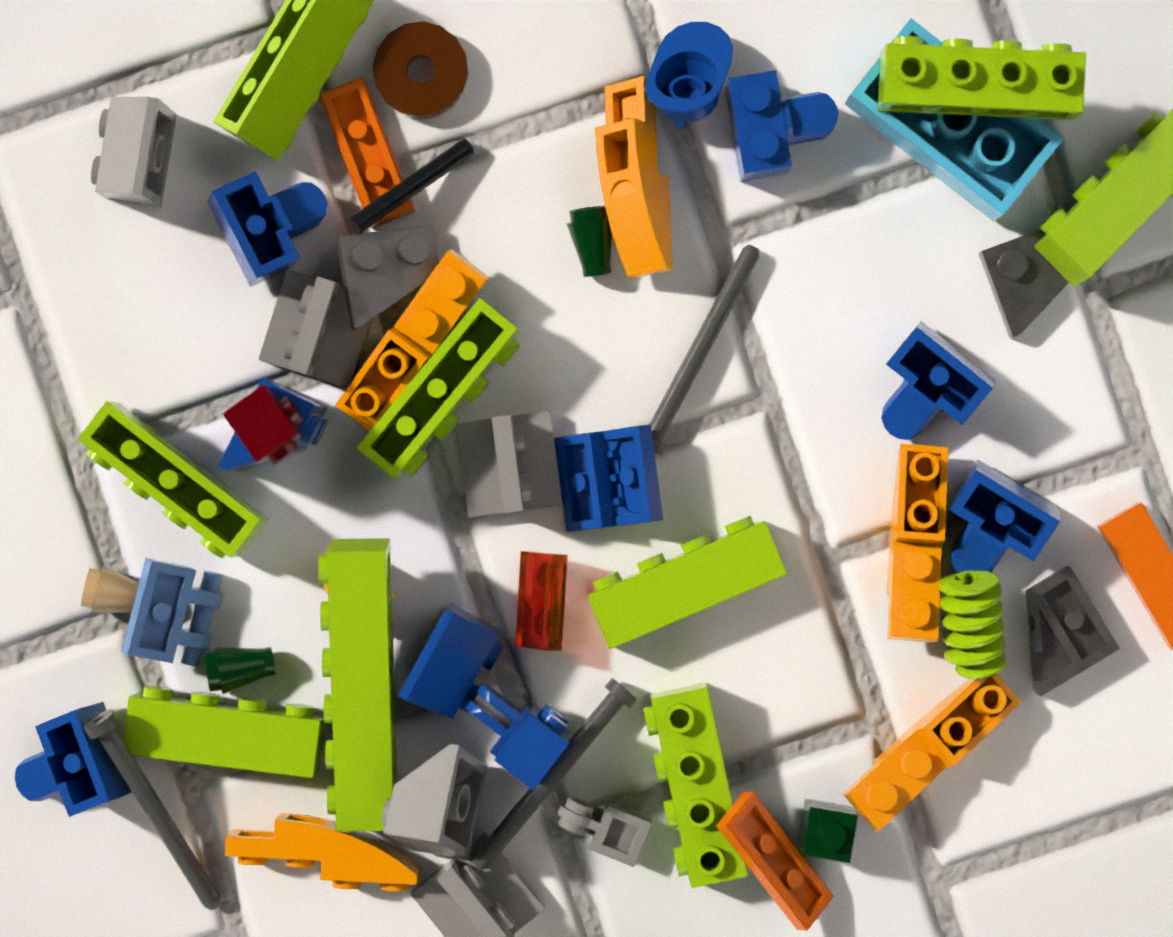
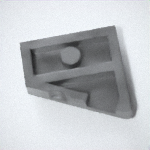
M433 224L344 235L336 239L351 330L359 329L426 282L439 263Z
M1041 229L978 253L1009 338L1020 335L1069 283L1034 247L1045 235Z
M1070 566L1063 567L1025 590L1033 689L1037 695L1043 696L1120 649Z

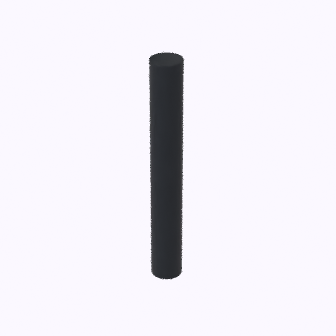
M461 139L349 218L354 229L361 234L475 154L472 145L467 139Z

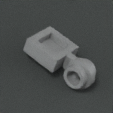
M568 797L566 804H560L557 814L560 816L558 821L560 827L579 835H584L586 828L595 831L589 844L590 850L629 866H635L652 826L651 819L609 802L606 803L600 819L592 815L595 807L581 799Z

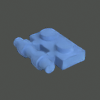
M145 558L122 652L130 656L173 663L177 645H182L185 647L181 663L199 667L203 650L209 649L212 635L208 634L214 608H220L223 594L219 592L223 574L204 570L200 588L192 587L197 570L188 566ZM188 603L195 604L190 628L182 629Z

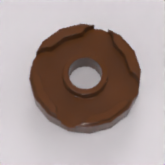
M424 21L404 24L390 32L377 48L373 63L375 85L386 104L399 113L416 119L437 117L453 108L464 92L469 76L466 54L457 38L442 26ZM419 58L428 59L434 64V74L425 83L414 82L408 77L409 65Z

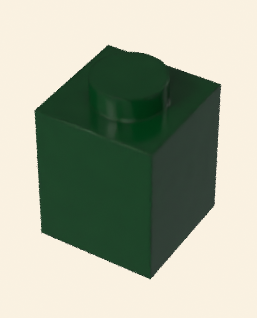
M805 798L797 841L801 854L850 863L858 814L851 806Z

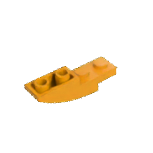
M645 76L605 86L606 125L595 128L596 152L604 204L619 256L627 276L630 278L673 270L669 177L658 173L656 106L648 100L645 92L647 78Z
M453 249L448 250L394 327L389 329L335 406L370 432L466 315V310L490 277Z
M912 444L899 445L888 558L887 595H889L887 639L932 643L938 641L939 581L941 580L942 544L945 542L949 447Z
M998 674L968 680L871 762L873 766L843 793L844 797L874 831H880L948 766H955L1022 702Z
M281 813L275 819L274 831L233 829L226 836L225 856L238 857V863L243 865H264L267 863V858L286 859L285 865L289 867L307 868L313 867L315 861H321L320 880L332 881V887L338 889L361 888V882L380 883V889L384 891L401 892L409 890V885H417L421 876L420 865L382 839L364 831H336V821L310 815Z

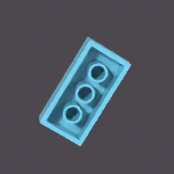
M912 18L896 36L920 37L924 39L923 45L943 46V42ZM880 57L844 103L993 222L1007 212L1064 140L1062 136L1043 121L1036 118L878 111Z

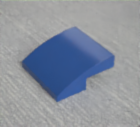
M651 424L554 438L566 532L663 520Z

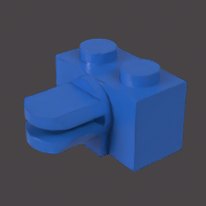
M776 70L728 78L725 92L740 182L787 174L792 167L789 145L824 139L832 132L837 123V106L835 101L826 93L814 92L781 98Z
M256 171L213 190L207 201L250 287L292 268L300 257L291 238L318 226L327 213L325 194L313 183L300 182L272 196H268Z
M920 321L886 363L904 380L883 407L881 419L884 428L890 435L898 439L909 440L917 437L941 410L963 425L994 388L996 380Z
M977 459L951 501L950 511L968 521L952 547L951 563L957 573L975 570L992 572L1008 547L1034 562L1060 523V509Z
M482 682L476 689L477 693L512 722L508 724L485 705L473 698H469L464 706L472 715L500 735V738L490 751L495 756L494 761L534 791L569 745L571 732L567 730L568 726L566 725L569 721L548 704L542 710L535 704H532L531 707L525 704L522 709H519L491 686Z
M104 702L73 710L35 726L44 751L23 760L16 767L15 771L16 787L24 798L29 801H43L60 794L67 814L71 817L132 793L98 738L90 739L83 729L90 719L106 711Z

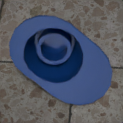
M689 22L677 26L669 32L659 45L650 72L646 78L645 92L648 100L669 119L674 120L678 129H684L687 122L702 120L710 115L717 106L720 92L732 62L733 46L729 35L719 26L709 22Z

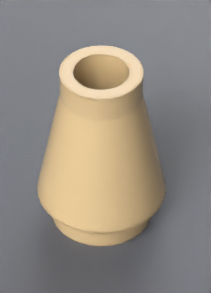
M102 566L101 570L89 568L81 606L92 608V613H131L139 582Z

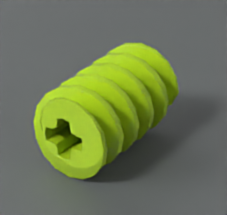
M964 571L946 576L939 581V590L945 594L940 599V607L947 611L942 615V625L947 628L943 633V642L948 646L944 650V658L949 663L957 665L955 667L956 672L968 679L993 676L1001 672L1006 666V655L1003 652L1005 641L1002 636L1004 632L1003 620L1001 619L1002 603L999 600L1001 598V586L998 583L1000 579L997 574L990 571Z

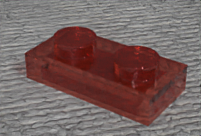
M521 551L515 646L546 651H562L568 555Z

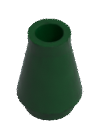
M605 205L570 210L571 222L566 224L582 265L583 277L612 273L610 264L612 232Z
M215 647V652L204 654L210 692L222 690V693L225 694L264 677L276 675L271 647L262 649Z

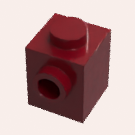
M260 386L222 413L256 463H266L268 460H271L274 466L281 463L299 449L295 441L305 435L298 426V424L304 421L299 410L287 396L280 400L271 386Z

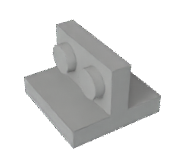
M287 269L258 360L347 388L355 378L373 319L359 329L351 330L344 287L317 276V278Z
M551 411L514 416L511 414L491 417V419L456 424L468 518L563 505Z
M486 832L472 842L468 860L454 857L410 894L444 937H514V934L545 909L542 901L502 852L487 869L480 870L473 864L474 854L489 838Z

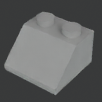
M154 97L110 98L109 109H103L99 121V136L104 138L101 156L94 158L91 169V183L96 185L95 192L108 199L162 207L177 114L160 99Z
M449 744L394 785L392 796L386 800L382 811V824L385 827L383 834L414 851L468 860L488 766L461 746Z

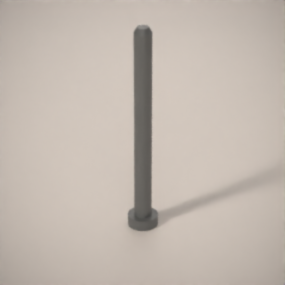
M748 244L742 248L650 422L654 452L659 456L663 455L667 447L666 444L662 443V440L759 259V249Z
M611 678L606 684L605 688L610 692L572 736L569 745L534 791L530 788L474 854L472 862L480 870L489 868L621 707L625 704L631 708L637 701V698L616 680Z
M112 709L96 715L84 725L83 729L90 739L98 738L203 907L209 910L217 908L220 905V895L115 727L120 721Z

